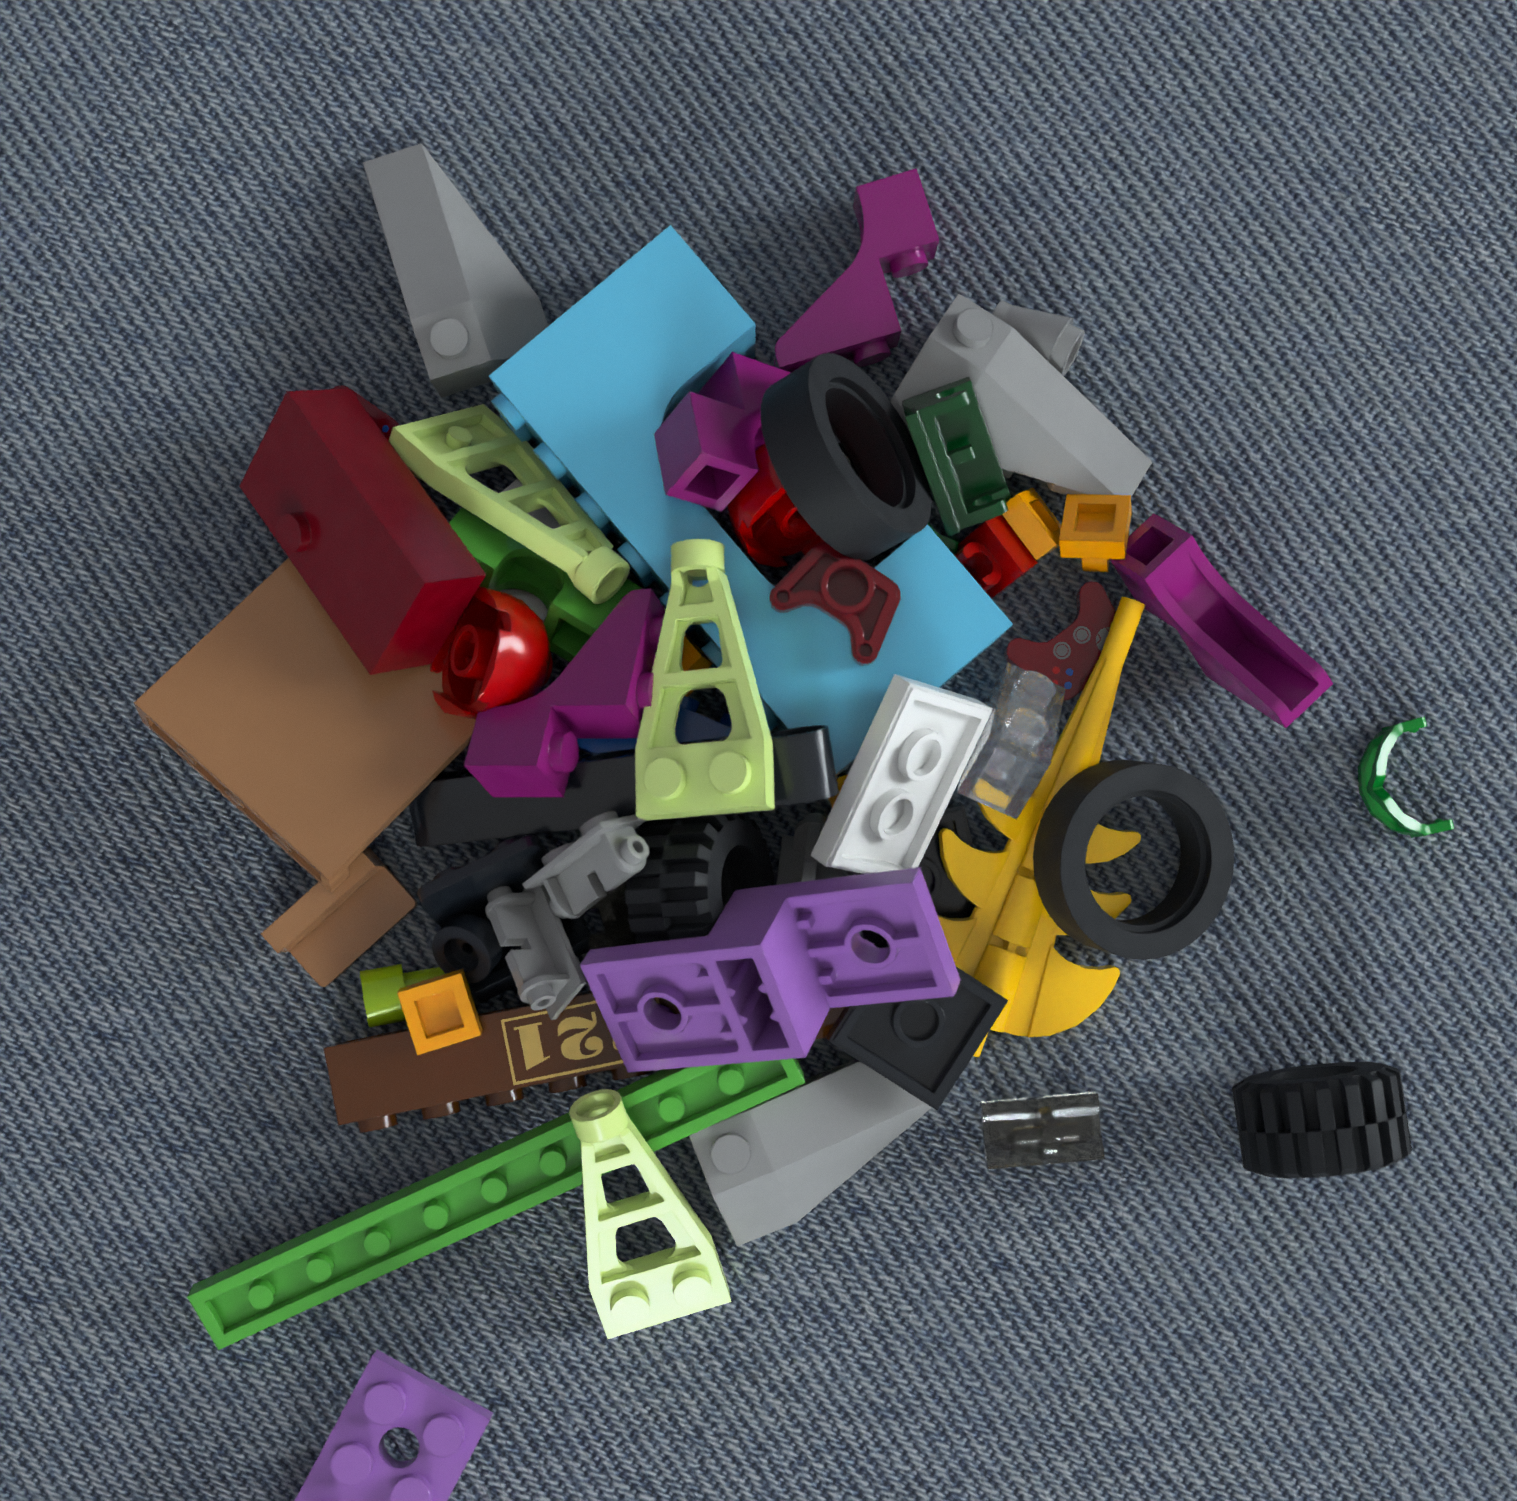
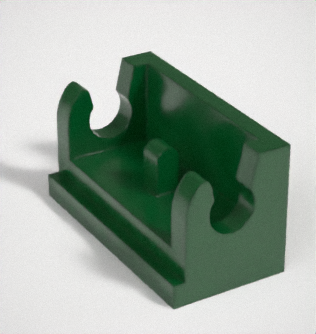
M968 376L903 400L905 419L947 535L951 536L959 533L964 528L990 520L1008 511L1006 501L1011 499V495L970 377Z

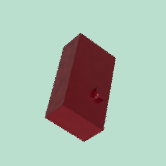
M350 388L286 391L239 487L370 675L432 664L485 578L486 573Z

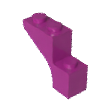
M917 168L856 186L853 209L860 231L861 246L852 264L778 339L775 345L774 367L792 373L824 353L837 354L849 361L853 360L854 364L858 367H863L888 358L891 355L890 349L898 346L902 330L884 274L891 272L894 278H902L924 270L929 265L928 260L934 259L939 243L937 230Z
M731 352L697 394L689 391L654 433L665 495L722 512L759 471L755 448L765 444L760 419L761 401L765 391L771 385L791 372Z
M1153 513L1128 536L1125 560L1109 559L1135 600L1145 604V610L1178 631L1206 677L1284 728H1287L1333 685L1326 671L1312 657L1242 598L1222 578L1190 533Z
M637 589L627 593L559 677L542 692L518 703L496 706L484 712H479L478 710L464 767L492 797H564L569 774L575 769L578 762V739L638 738L644 707H651L654 675L652 670L666 610L652 589Z

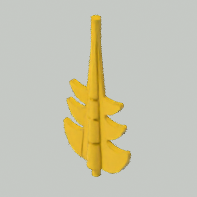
M1121 597L1100 657L1031 795L1011 793L998 787L983 775L977 774L973 776L972 785L975 799L984 817L996 830L1009 838L1004 849L1000 851L979 850L961 841L948 828H943L939 831L940 857L947 877L960 894L975 905L971 916L966 918L937 916L956 967L1008 1000L990 1029L993 1031L1006 1032L1016 1036L1042 1037L1051 1036L1073 1028L1100 1008L1120 976L1119 968L1113 965L1098 967L1078 965L1066 960L1054 948L1056 936L1067 934L1053 921L1041 901L1035 882L1033 853L1040 821L1052 798L1071 778L1083 770L1099 764L1122 668L1145 604L1131 598ZM1097 824L1088 843L1085 863L1108 862L1124 855L1140 843L1141 835L1133 830H1116ZM1091 890L1098 905L1114 919L1132 901L1131 896L1125 892L1104 893ZM987 1035L974 1053V1057H980Z

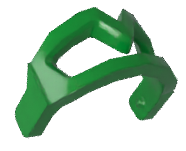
M1425 716L1383 727L1382 731L1376 734L1368 743L1358 765L1359 793L1369 813L1388 829L1400 834L1410 835L1411 838L1455 829L1452 819L1443 820L1439 818L1429 824H1422L1404 814L1390 794L1383 788L1388 754L1403 732L1415 733L1419 728L1427 727Z

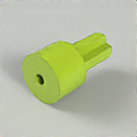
M402 964L360 971L368 1026L375 1027L406 1021L397 994L398 990L446 973L440 967L403 973Z

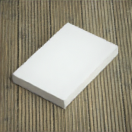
M894 674L810 856L824 866L862 874L919 867L993 708L977 699Z

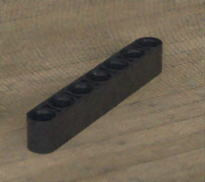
M827 725L770 731L773 741L774 806L813 802L839 794L829 727ZM728 736L679 743L685 745L724 741ZM635 748L579 755L575 769L569 774L564 797H492L468 770L440 773L409 804L416 845L427 847L580 829L588 820L609 811H616L619 818L636 814Z

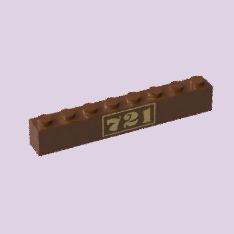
M592 991L578 993L556 1020H550L546 1008L532 1010L530 1004L478 1014L483 1029L481 1036L420 1055L416 1053L409 1028L339 1042L324 1048L338 1126L358 1122L360 1133L395 1126L398 1124L397 1113L421 1109L423 1120L460 1112V1100L484 1096L486 1106H495L524 1099L523 1087L548 1083L549 1093H558L587 1086L586 1075L611 1070L613 1080L627 1079L650 1073V1071L628 1073ZM654 998L657 1004L666 1006L674 1014H681L677 1006L671 1001L664 998ZM845 1007L829 1009L815 1040L826 1038Z

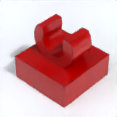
M1002 514L981 524L958 544L957 553L953 554L991 599L1004 591L1038 563Z

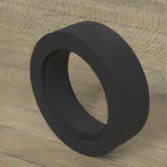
M824 353L780 379L765 391L761 401L760 419L763 438L771 463L796 509L826 543L847 557L856 560H868L925 528L931 513V494L929 482L913 438L890 400L863 370L842 356ZM835 436L839 439V441L849 454L860 476V479L847 462L845 456L843 455L836 441Z
M1134 760L1102 762L1083 770L1071 778L1060 788L1046 808L1034 843L1033 868L1035 882L1041 901L1050 917L1058 927L1074 940L1124 958L1148 960L1168 956L1187 947L1199 938L1215 920L1225 902L1234 868V845L1230 825L1223 808L1214 794L1200 780L1181 769L1163 764ZM1137 796H1146L1157 802L1168 813L1176 827L1181 852L1179 870L1171 890L1157 907L1138 918L1116 920L1098 905L1089 888L1085 865L1087 847L1098 822L1111 808L1124 800Z

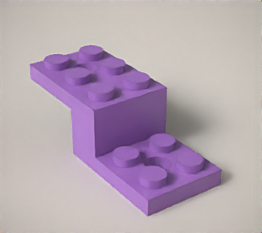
M920 867L735 890L708 936L590 949L580 964L628 1073L806 1058L830 1008L952 997L955 995L961 981ZM872 930L879 933L887 940L889 947L877 948L870 941L862 939L859 931ZM654 998H664L671 1001L677 1006L681 1014H674L666 1006L657 1004Z
M376 1350L295 1501H447L486 1429L493 1412L383 1352ZM397 1427L410 1430L419 1442L418 1455L406 1461L392 1458L384 1447L385 1433Z

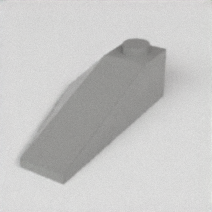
M422 143L363 162L407 312L431 383L441 398L491 382L489 375L548 327L539 297Z
M958 294L928 337L890 400L905 423L909 433L911 434L904 415L903 400L969 376L1004 477L1010 478L1013 472L1045 481L1050 491L1063 495H1131L1132 497L1152 461L1012 326Z
M854 1059L805 1079L804 1084L696 1132L689 1137L711 1194L736 1245L740 1246L797 1223L932 1107L859 1060Z

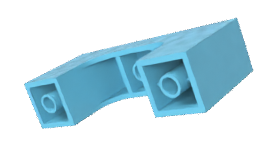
M670 225L492 372L489 377L499 395L491 400V402L500 413L499 417L521 442H528L532 438L538 444L533 452L557 481L559 480L567 490L571 486L577 490L580 496L575 499V502L601 530L605 537L608 538L614 534L622 543L617 548V551L629 564V571L644 588L648 587L652 582L656 583L664 593L659 600L665 609L671 587V545L689 539L714 540L724 545L725 574L729 581L769 730L772 731L776 726L780 730L827 725L829 727L837 776L854 762L894 674L941 688L995 643L1013 623L927 524L924 529L910 537L874 568L898 585L901 592V600L876 660L870 665L861 666L851 656L850 636L842 624L811 606L801 607L787 613L775 611L770 604V593L775 586L768 582L706 508L665 495L654 433L689 391L697 394L731 352L751 359L756 356V324ZM692 580V585L695 587H701L708 583V580ZM715 623L690 625L686 630V634L689 635L695 630L706 642V645L701 650L712 662L710 667L718 668L722 663V651L717 625Z

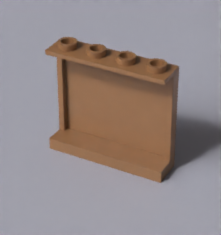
M289 558L134 702L142 722L331 894L350 876L349 865L470 744L476 719L447 714L442 711L435 702L432 691L443 692L442 671L440 673L431 672L430 665L370 675Z

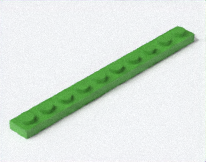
M797 1058L664 1069L616 1091L621 1095L627 1115L652 1151L655 1152L805 1083L804 1072ZM568 1112L192 1285L187 1298L217 1349L220 1350L583 1184L581 1144L570 1114Z

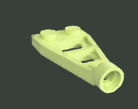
M484 404L393 427L389 442L415 477L423 480L439 493L567 572L574 587L594 604L606 602L622 587L629 574V564L612 550L614 546L578 506L564 485L559 480L557 481L533 452L534 449L527 441L521 442L502 419ZM504 465L514 473L523 486L497 493L472 478L470 474ZM546 507L561 527L551 529L528 513Z
M689 539L676 542L670 547L671 587L652 673H654L651 707H644L635 747L636 817L644 820H658L775 810L773 741L729 581L725 574L724 545L718 541L708 539ZM692 580H708V583L701 587H695L692 585ZM715 623L719 630L722 651L721 665L718 668L684 671L682 668V655L687 628L690 625ZM718 688L725 696L731 717L732 729L730 735L724 741L681 745L676 739L675 727L682 699L691 690Z
M602 1089L590 1092L577 1099L570 1107L569 1114L581 1144L588 1283L607 1339L731 1302L728 1283L712 1235L627 1115L621 1095L615 1090ZM634 1164L638 1168L649 1191L607 1203L601 1179L602 1173ZM652 1217L661 1220L675 1240V1246L625 1262L620 1261L616 1254L615 1236L618 1227Z

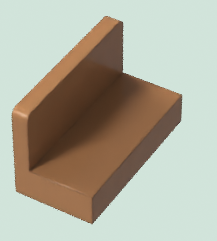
M367 847L349 865L350 876L332 894L318 882L261 933L262 937L277 953L290 952L321 987L329 986L417 906V900L370 847Z

